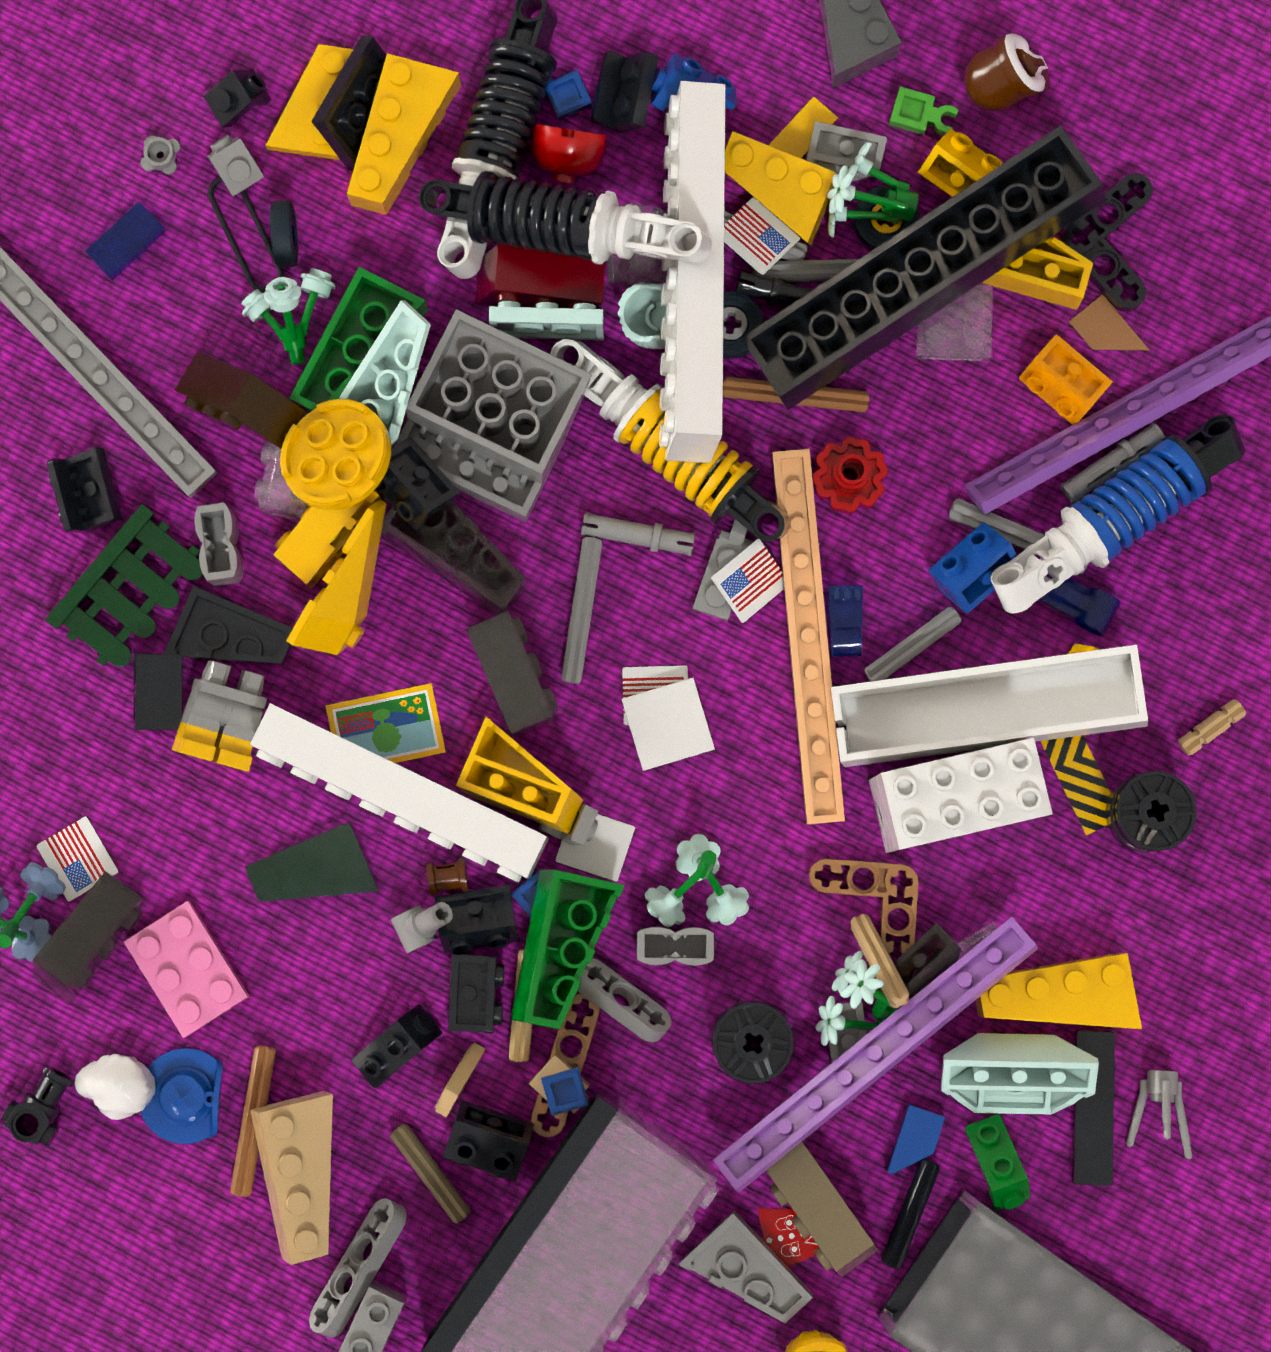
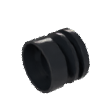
M1161 771L1141 773L1120 782L1109 795L1105 810L1107 826L1115 840L1127 849L1141 853L1169 850L1184 842L1193 830L1197 816L1195 798L1187 784L1175 775ZM1152 805L1161 807L1162 813L1157 815V819L1147 815V810L1151 809Z
M740 1001L726 1008L717 1018L711 1034L712 1051L720 1067L733 1079L747 1084L764 1083L777 1077L789 1064L794 1049L793 1033L786 1018L772 1006L759 1001ZM751 1033L753 1036L761 1034L762 1039L759 1041L761 1049L755 1052L751 1048L747 1051L743 1049V1046L747 1043L744 1038L746 1034Z

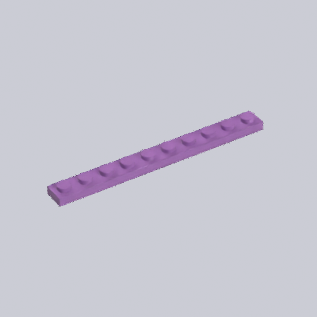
M1271 315L967 483L964 486L968 496L985 515L1118 440L1129 436L1154 420L1163 417L1181 405L1194 400L1199 395L1226 382L1244 370L1257 365L1271 356Z
M1013 917L1009 918L912 997L908 1004L901 1006L713 1159V1162L738 1193L741 1192L1038 950L1035 942Z

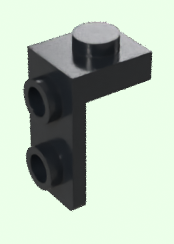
M418 1004L352 1059V1062L371 1086L377 1088L443 1032L436 1025L433 1017Z

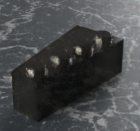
M454 501L429 516L424 526L417 531L400 517L394 506L391 507L384 517L381 538L500 618L504 619L524 591L525 578L493 543H490L481 533L479 527L460 510Z

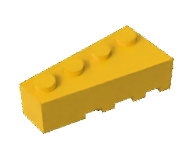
M387 53L347 191L351 206L384 215L388 214L410 176V171L415 162L423 154L437 125L439 126L453 97H456L460 90L459 72Z
M1115 953L1012 971L976 999L978 1016L984 1018L1142 1029L1128 953Z

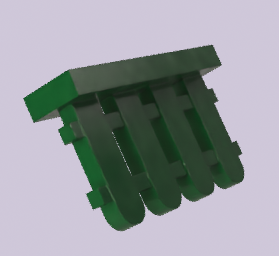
M143 504L140 505L45 619L55 629H60L65 625L70 629L66 637L72 642L79 637L101 654L96 661L102 666H105L108 661L117 667L127 665L131 661L132 653L124 644L125 640L132 632L141 638L153 635L156 624L147 615L156 603L165 609L176 607L179 603L180 595L171 585L180 575L188 580H197L203 574L199 560L196 558L200 551L193 545L187 551L165 532L170 526L164 521L158 526L151 521L155 514ZM137 538L143 544L133 555L127 548ZM150 550L173 568L165 579H162L142 562ZM113 567L119 573L109 584L103 577ZM126 579L149 596L140 608L118 591V588ZM89 596L95 602L84 612L79 608V605ZM102 608L125 625L116 637L93 619Z

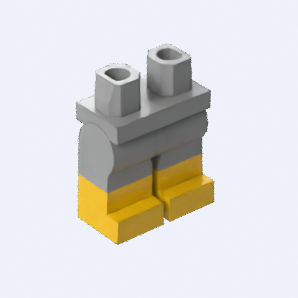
M209 660L201 679L194 678L192 691L171 750L249 772L253 758L250 757L253 747L250 743L260 725L262 709L265 708L267 698L261 697L264 676L242 670L237 689L225 686L231 666Z

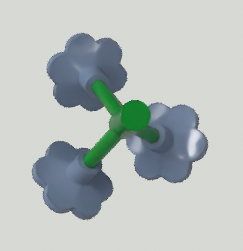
M31 862L20 874L22 880L28 884L27 898L11 920L6 921L1 916V913L8 908L9 900L3 895V889L0 886V947L8 948L12 944L11 951L15 958L19 960L27 959L35 963L42 960L44 952L53 948L54 937L50 934L51 925L49 921L45 919L36 920L31 916H25L34 901H39L43 895L48 899L55 900L65 891L66 886L58 879V874L49 867L43 868L39 864Z

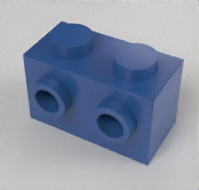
M983 522L933 565L928 572L941 593L968 614L995 590L991 582L993 571L1015 558L1017 554L1009 541Z

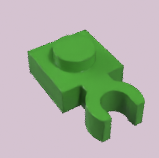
M900 86L889 125L924 135L927 126H931L938 135L944 136L953 128L942 124L941 118L944 116L956 118L958 109L951 105H944L940 108L933 107L935 96Z

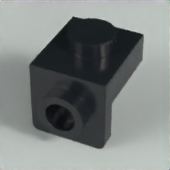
M232 70L203 96L222 127H231L255 105H267L271 101L265 90L266 85L264 81L252 70Z

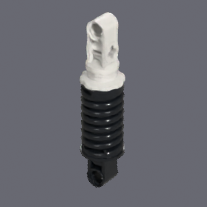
M516 0L505 39L497 38L490 41L488 47L489 62L486 63L483 70L485 76L480 80V89L475 95L476 103L473 104L470 111L472 116L468 118L466 124L468 129L464 131L463 143L460 144L457 156L453 159L452 169L461 175L459 184L473 186L477 177L483 171L494 172L500 177L520 178L519 168L523 167L525 162L521 155L528 152L529 144L526 141L531 140L533 137L531 128L535 127L538 121L535 115L540 113L542 108L539 102L544 100L546 95L544 89L548 87L552 73L557 67V61L547 51L557 25L558 17L556 11L547 0ZM542 9L538 16L531 18L535 11ZM446 221L437 256L441 264L456 277L468 279L479 271L487 243L479 244L473 242L469 236L467 224ZM465 251L463 259L454 263L456 256Z
M483 171L479 174L473 186L431 180L425 183L419 192V203L426 212L442 220L467 224L471 240L479 244L497 242L499 245H511L515 248L524 247L526 250H538L544 253L552 252L555 255L579 256L581 259L590 260L596 264H602L604 261H607L611 253L617 254L619 258L630 259L636 253L658 259L669 258L698 263L708 257L712 248L709 234L694 223L656 214L641 213L637 205L627 204L625 207L619 206L616 194L611 191L601 192L596 195L592 190L581 192L578 188L574 187L568 189L562 185L553 187L550 183H542L540 185L537 181L526 182L524 179H513L507 176L500 177L494 172ZM446 192L447 199L445 204L437 208V198L440 194ZM696 233V245L693 249L684 251L683 242L685 238L690 234Z

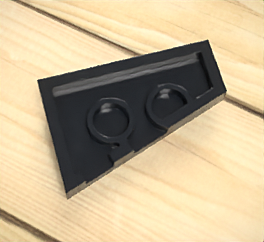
M373 36L360 37L311 121L348 170H354L386 59V54Z
M193 586L164 654H180L182 658L284 665L292 647L286 640L293 628Z

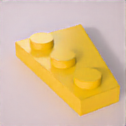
M318 44L265 145L267 150L340 160L311 121L353 49Z

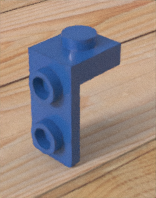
M673 53L663 69H656L651 92V105L662 111L670 103V96L676 95L678 92L680 81L725 84V107L733 110L737 105L736 89L732 82L722 75L714 76L707 72L693 58H683Z

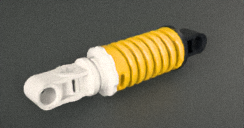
M563 339L553 346L551 355L563 361L564 352L569 347L573 346L577 349L579 358L574 366L592 374L584 395L602 407L599 412L602 418L605 420L610 419L617 425L613 439L622 444L631 442L630 450L634 454L642 453V460L646 464H652L655 472L663 473V477L667 482H674V486L679 492L685 491V496L690 501L696 500V506L708 513L710 521L716 524L726 515L730 514L762 541L779 540L787 534L790 527L787 513L753 485L761 469L757 465L753 466L749 461L739 463L737 461L739 454L735 450L730 451L725 457L724 454L728 449L725 441L719 442L711 463L665 460L666 447L659 446L660 425L664 424L665 411H660L661 388H663L661 385L656 384L648 390L644 389L642 385L638 384L639 379L631 374L624 378V375L617 368L580 341ZM768 513L774 514L779 520V529L773 535L767 534L761 525L763 517Z

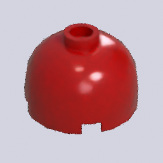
M535 124L532 137V151L535 161L539 166L553 173L552 180L574 183L575 176H588L596 171L601 164L606 150L607 135Z

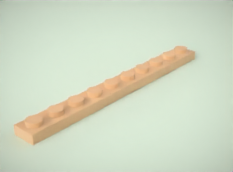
M810 449L772 452L776 505L787 513L790 520L787 534L780 539L806 825L844 822V805L836 721L831 692L832 679Z

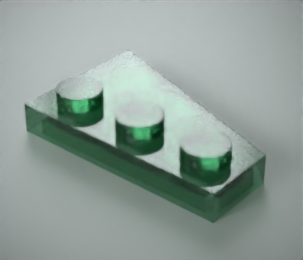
M350 822L245 866L259 902L379 892Z

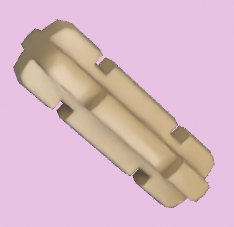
M1236 699L1229 701L1221 707L1222 711L1214 712L1194 727V732H1187L1179 738L1178 744L1182 751L1188 756L1193 755L1203 748L1202 744H1208L1231 727V722L1234 724L1246 715V711L1241 703Z

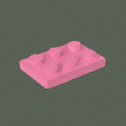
M191 901L185 902L124 941L127 949L183 1038L191 1035L250 997Z

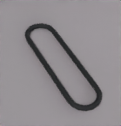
M218 177L209 186V201L249 284L255 290L259 289L260 292H266V287L257 285L253 280L214 199L215 187L220 182H223L221 177ZM244 189L240 193L276 266L272 245ZM276 266L278 277H283V269Z

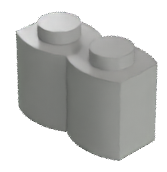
M225 503L198 506L194 522L197 536L202 542L199 563L204 577L213 586L240 583L243 577L244 566L242 556L236 547L239 537V526L235 514Z
M663 927L642 929L637 932V960L650 965H663L674 960L692 966L710 963L714 960V933L697 927L684 928L677 932Z

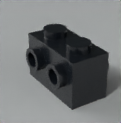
M462 1100L443 1157L453 1160L462 1166H471L489 1172L498 1178L516 1181L529 1146L534 1123Z

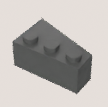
M819 0L826 39V51L831 71L832 89L898 56L902 42L880 0Z

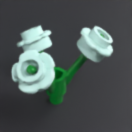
M311 268L309 274H301L300 277L303 279L301 287L297 286V282L291 278L278 277L267 284L266 292L261 293L259 289H256L241 303L245 307L242 311L244 317L248 316L253 323L264 318L272 327L279 339L283 341L284 350L289 351L291 364H299L306 361L303 350L306 347L304 336L307 335L308 324L317 297L328 299L331 289H335V284L331 282L332 275L318 269ZM301 290L310 294L300 323H294L291 310L298 306ZM272 309L277 312H283L285 326H281L270 314Z

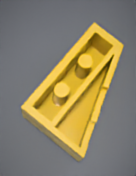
M732 131L725 149V173L812 246L830 201L827 198V194L834 188L832 177L837 173Z
M373 491L357 504L338 510H322L309 506L300 517L301 521L293 531H287L275 545L277 551L273 555L312 589L343 555L342 548L366 509L380 500L381 497Z

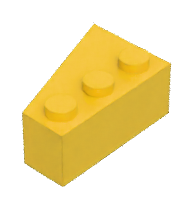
M1050 237L982 283L1077 310L1084 298L1093 262L1057 238L1053 237L1052 239Z
M485 717L456 786L472 798L569 834L583 799L496 724Z

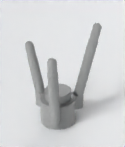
M1147 1070V1080H1140L1139 1096L1126 1145L1128 1147L1134 1145L1147 1096L1151 1094V1101L1162 1102L1163 1136L1166 1140L1171 1138V1102L1175 1103L1184 1155L1189 1160L1192 1158V1150L1182 1098V1082H1178V1072Z

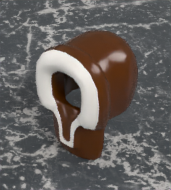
M1010 33L1000 37L995 45L974 55L966 68L964 85L967 95L974 104L988 111H1002L1014 108L1028 97L1037 96L1041 92L1048 90L1050 78L1048 67L1042 55H1039L1029 47L1027 40L1022 36ZM1019 59H1020V60L1024 63V65L1026 66L1027 72L1024 70V68H1023L1022 64L1020 63Z

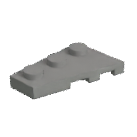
M735 1210L678 1263L683 1268L689 1271L693 1270L706 1277L712 1284L720 1288L724 1287L744 1298L745 1302L783 1323H786L813 1298V1293Z

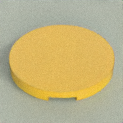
M334 399L317 404V408L303 417L297 425L293 424L285 436L280 453L281 473L290 490L307 505L322 510L347 508L365 499L382 481L391 459L389 432L376 413L360 402L349 399Z

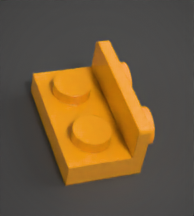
M1057 334L1019 377L1020 381L1033 393L1037 394L1072 425L1082 419L1113 383L1112 380Z

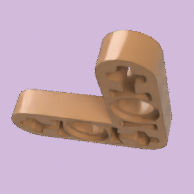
M822 859L815 862L809 869L808 879L812 888L816 891L830 894L882 897L879 936L887 952L891 953L893 952L894 941L886 942V933L893 936L908 935V943L902 941L899 943V952L906 954L905 962H899L898 968H896L899 974L908 971L914 959L919 884L916 872L911 867L903 864ZM823 865H828L830 872L842 874L841 866H848L849 869L845 877L847 889H840L842 881L838 880L829 881L828 887H823L821 880L815 879V872L822 871ZM859 868L869 869L874 877L872 886L866 890L855 887L852 880L853 873ZM898 871H904L905 878L911 879L910 886L903 888L902 897L911 898L910 906L901 902L888 904L889 896L897 898V886L891 885L890 880L891 877L898 876ZM896 908L906 911L909 917L908 925L899 931L892 929L887 919L889 913Z

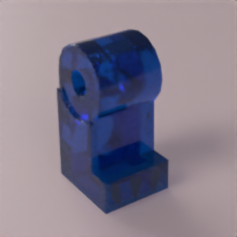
M863 585L828 586L826 600L830 656L861 657Z

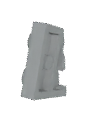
M815 121L806 161L834 171L839 175L844 165L848 166L849 170L855 164V157L858 156L861 147L865 143H872L865 158L873 162V167L880 170L887 137ZM857 171L852 182L873 176L870 174L865 176Z

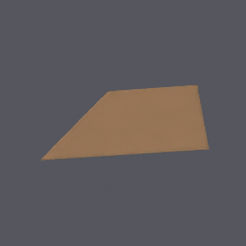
M1103 294L1069 321L1092 350H1149Z

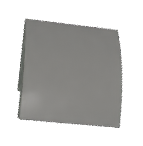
M455 310L406 408L408 420L394 447L411 437L425 453H430L428 457L459 491L526 523L568 435L592 374L459 310Z

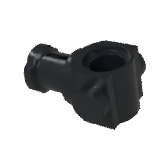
M45 1065L42 1070L44 1075L33 1093L27 1092L20 1104L13 1100L6 1108L1 1120L5 1122L4 1126L9 1128L16 1140L33 1142L36 1145L41 1143L48 1147L60 1129L59 1126L55 1125L57 1122L56 1117L60 1112L56 1106L66 1088L72 1087L75 1081L62 1071ZM27 1113L34 1115L38 1120V1129L34 1134L28 1133L23 1127V1118Z

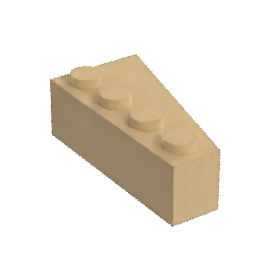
M326 1091L250 1109L281 1256L290 1265L328 1255L333 1094Z

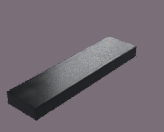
M1075 1030V1046L1098 1058L1099 1066L1095 1094L1088 1098L1083 1097L1074 1103L1072 1184L1112 1186L1115 1032Z

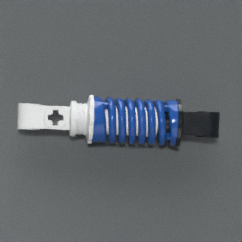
M1230 415L1214 416L1184 439L1173 434L1167 435L1161 443L1151 449L1149 454L1142 455L1138 462H1132L1126 470L1119 471L1115 478H1109L1104 483V486H1098L1092 494L1085 495L1080 501L1062 509L1061 518L1063 524L1057 529L1051 528L1042 539L1028 546L1022 553L993 571L991 582L1004 610L1008 613L1025 611L1035 601L1052 589L1059 587L1069 577L1081 573L1084 570V566L1089 562L1096 567H1106L1109 561L1121 554L1122 548L1131 547L1134 540H1141L1144 537L1145 532H1152L1157 524L1165 523L1168 516H1175L1179 512V506L1187 507L1191 501L1194 502L1198 498L1208 495L1212 491L1210 478L1229 464L1238 461L1245 453L1234 418ZM1037 554V555H1039L1041 558L1038 559V558L1035 557L1034 555ZM1049 574L1053 578L1049 579L1046 575Z

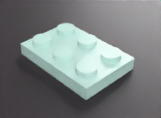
M502 301L498 303V307L489 306L490 326L515 338L604 340L603 309H596L594 304L577 303L571 309L558 308V304L552 302L536 303V308L521 307L520 303L514 301Z

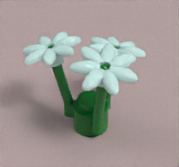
M865 143L861 147L858 156L855 157V164L849 170L848 166L844 165L839 175L835 174L832 177L834 188L827 194V198L830 199L828 233L831 238H834L835 221H846V218L884 220L898 224L899 220L911 222L914 217L919 199L918 193L909 191L910 184L898 181L872 166L873 162L865 158L872 143ZM858 171L865 176L867 174L872 175L893 187L894 190L888 189L885 196L881 197L857 191L850 184ZM854 198L882 205V211L885 212L847 210V207L844 206V200L851 201Z
M858 951L854 956L849 955L846 957L844 962L845 968H839L835 972L837 979L832 984V990L836 991L838 989V992L844 998L851 996L850 1006L853 1009L859 1005L862 997L868 1004H872L874 998H876L877 1001L873 1006L872 1014L877 1022L845 1019L843 1015H840L843 1004L837 1003L835 1005L834 996H830L827 999L826 1007H819V1015L823 1020L819 1021L816 1025V1030L822 1032L821 1044L823 1046H826L829 1040L832 1044H837V1030L841 1031L844 1028L872 1031L900 1008H893L889 1005L885 994L880 989L884 982L874 979L880 970V965L874 964L867 970L865 961L861 959L863 956L862 951Z

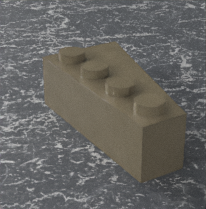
M803 1142L766 1170L775 1183L769 1189L782 1207L787 1203L792 1207L797 1216L792 1218L791 1221L804 1239L811 1235L819 1248L814 1251V1254L826 1271L833 1267L843 1277L879 1251Z

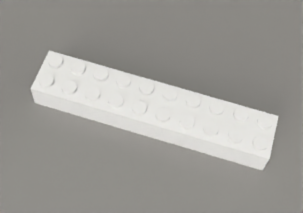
M680 81L677 95L670 96L669 113L665 114L664 135H669L668 146H665L663 162L664 169H669L668 180L664 181L663 202L668 203L667 214H664V216L694 223L709 234L712 248L708 257L698 263L669 258L662 259V271H667L666 283H663L661 304L662 306H667L666 318H662L661 340L666 341L665 353L661 355L660 375L666 376L665 388H661L660 411H665L664 424L660 425L659 446L666 447L665 460L711 463L722 437L725 84ZM696 233L690 234L685 238L683 242L684 251L694 248L697 243Z

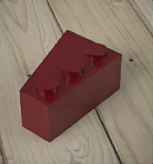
M497 245L483 256L481 267L477 272L475 304L498 305L502 301H514L520 303L521 307L536 308V303L540 302L556 303L558 308L573 309V305L577 303H589L598 307L603 303L605 261L602 264H596L590 260L581 259L579 256L567 257L565 254L555 255L552 252L544 253L538 250Z

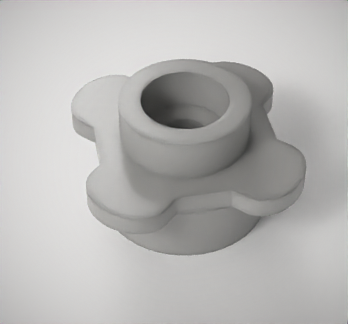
M156 136L147 137L144 141V158L141 159V167L147 172L160 170L166 175L173 174L177 170L175 158L176 153L180 151L179 142L176 139L167 140ZM159 152L164 153L162 158L157 157Z

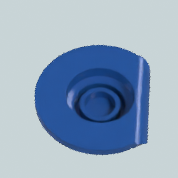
M192 1048L176 1049L159 1056L148 1067L150 1073L155 1078V1095L144 1110L140 1111L147 1126L162 1139L177 1144H192L214 1137L218 1132L223 1075L222 1061L214 1058L209 1053Z

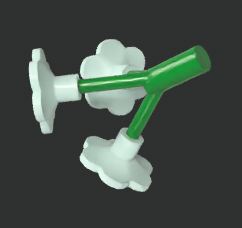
M700 833L694 834L690 840L681 841L676 848L679 855L675 864L679 872L688 874L689 878L678 889L673 888L670 891L665 886H658L656 889L649 888L645 892V898L648 901V912L658 918L666 927H672L674 924L680 925L685 921V915L682 911L683 894L697 881L708 879L714 889L713 894L706 901L709 907L706 916L709 921H720L722 925H730L735 922L737 917L745 915L749 910L747 903L749 893L745 888H735L731 884L725 886L719 884L714 874L720 867L717 859L721 852L720 847L716 842L708 841L706 836Z

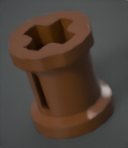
M459 858L457 863L436 866L433 863H426L431 896H436L439 891L460 888L463 892L469 891L465 858Z

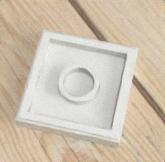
M694 678L621 699L643 771L715 750Z

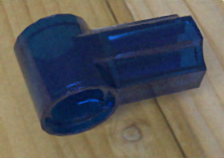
M1069 578L1059 587L1052 589L1039 599L1040 602L1073 618L1074 623L1079 627L1098 636L1105 635L1121 604L1114 596L1097 588L1089 589Z

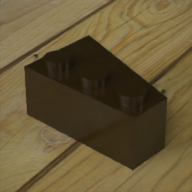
M199 352L196 353L174 389L186 398L183 404L198 414H205L219 423L222 421L235 430L241 428L280 449L293 424L297 425L305 413L304 409L252 373Z

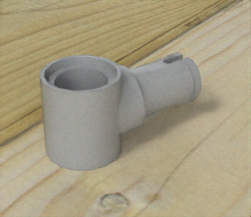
M440 902L428 909L418 905L390 920L408 954L436 940L435 934L437 929L449 923L453 919V913L448 904Z

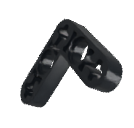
M1139 173L1130 174L1122 179L1105 194V202L1068 225L1061 238V242L1093 262V264L1094 260L1099 257H1106L1111 260L1114 269L1110 275H1099L1093 265L1089 279L1117 310L1122 312H1132L1140 306L1146 296V287L1142 280L1105 239L1142 209L1151 198L1153 192L1152 183L1145 175ZM1128 185L1133 188L1139 185L1142 188L1140 193L1141 199L1134 196L1123 206L1120 200L1128 193L1130 189ZM1102 206L1113 208L1117 214L1116 222L1108 225L1100 222L1097 217L1098 209ZM1091 224L1095 230L1085 239L1086 246L1082 243H1078L1076 246L1072 244L1071 240L1074 237L1072 232L1081 234ZM1119 272L1124 276L1119 281L1123 288L1127 290L1133 287L1136 293L1133 295L1135 302L1130 298L1125 301L1120 298L1123 290L1117 282L1112 288L1109 287L1108 283L1112 282Z

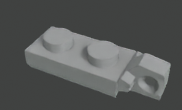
M736 519L731 533L722 530L719 539H716L692 610L726 622L732 608L711 577L753 543V541L745 538L748 529Z

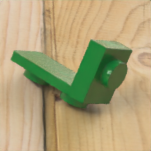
M997 1114L967 1125L965 1132L987 1181L990 1200L995 1211L1002 1208L1013 1209L1019 1207L1026 1199L1031 1198L1029 1181L1001 1116Z

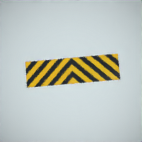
M1083 735L1040 741L1086 836L1106 827L1105 810L1111 792Z

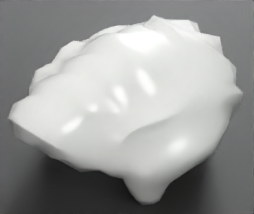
M104 1055L98 1061H93L82 1068L75 1078V1088L78 1094L92 1099L101 1113L115 1120L124 1119L143 1111L156 1092L155 1078L143 1063L137 1061L135 1057L125 1055Z

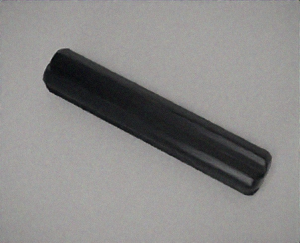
M924 1158L918 1164L882 1256V1262L891 1268H902L940 1170V1165L934 1161Z

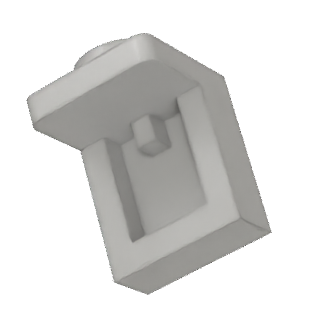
M227 135L210 145L213 152L208 154L207 158L232 196L264 178L241 138L231 139Z
M582 804L569 834L543 824L539 825V830L568 844L584 846L585 842L590 841L596 832L598 821L595 818L598 810Z

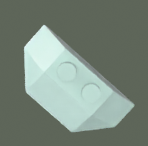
M977 1033L943 1055L941 1091L951 1095L974 1113L1051 1115L1073 1105L1083 1097L1088 1098L1095 1094L1099 1062L1098 1058L1056 1035Z

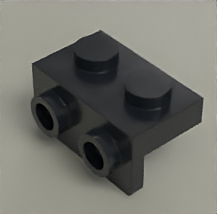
M94 447L67 459L53 458L47 461L49 481L54 489L59 508V519L66 532L88 533L123 519L104 448Z
M452 954L448 1031L493 1034L495 1032V1025L502 1026L503 1003L496 1002L497 987H504L505 965L498 964V956Z

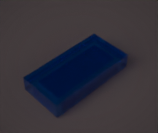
M138 202L85 252L111 280H114L162 236L166 230Z

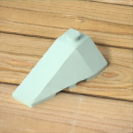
M405 300L400 301L339 399L360 402L376 413L389 432L391 448L400 433L431 325Z

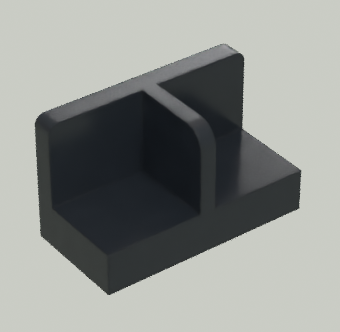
M134 652L133 727L136 730H178L182 719V656L180 654Z

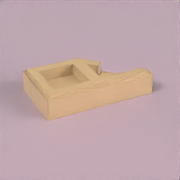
M475 1042L470 1045L435 1106L437 1113L447 1118L485 1051L484 1047Z

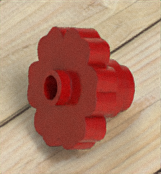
M846 437L842 441L841 446L833 442L828 443L815 459L818 470L814 472L812 480L816 495L820 499H830L829 504L833 511L853 514L859 505L864 508H871L885 491L884 485L881 482L888 474V468L884 463V456L878 451L870 452V444L865 439ZM848 470L854 472L856 480H848L843 476V472Z

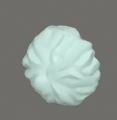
M640 282L627 288L618 302L620 306L618 316L620 318L619 322L622 325V331L626 337L638 346L653 350L665 349L666 341L661 340L662 318H666L667 306H662L661 304L663 284Z

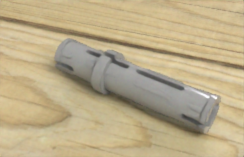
M1151 423L1147 428L1129 440L1122 439L1117 443V448L1089 465L1071 479L1061 483L1060 488L1070 503L1075 504L1095 488L1104 484L1109 478L1114 477L1119 471L1126 469L1129 464L1138 462L1142 455L1148 454L1152 448L1161 443L1163 438H1165L1163 432L1156 424Z
M585 512L583 522L598 525V528L584 525L581 530L582 536L586 535L650 547V551L656 553L660 549L692 556L694 546L680 544L678 541L694 543L696 536L694 532L689 533L663 528L661 523H655V526Z

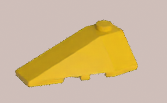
M381 499L366 509L344 544L342 552L347 555L345 559L340 557L322 579L328 586L323 588L314 600L310 599L286 640L291 645L338 655L348 646L353 649L361 639L365 630L360 626L367 616L386 503Z

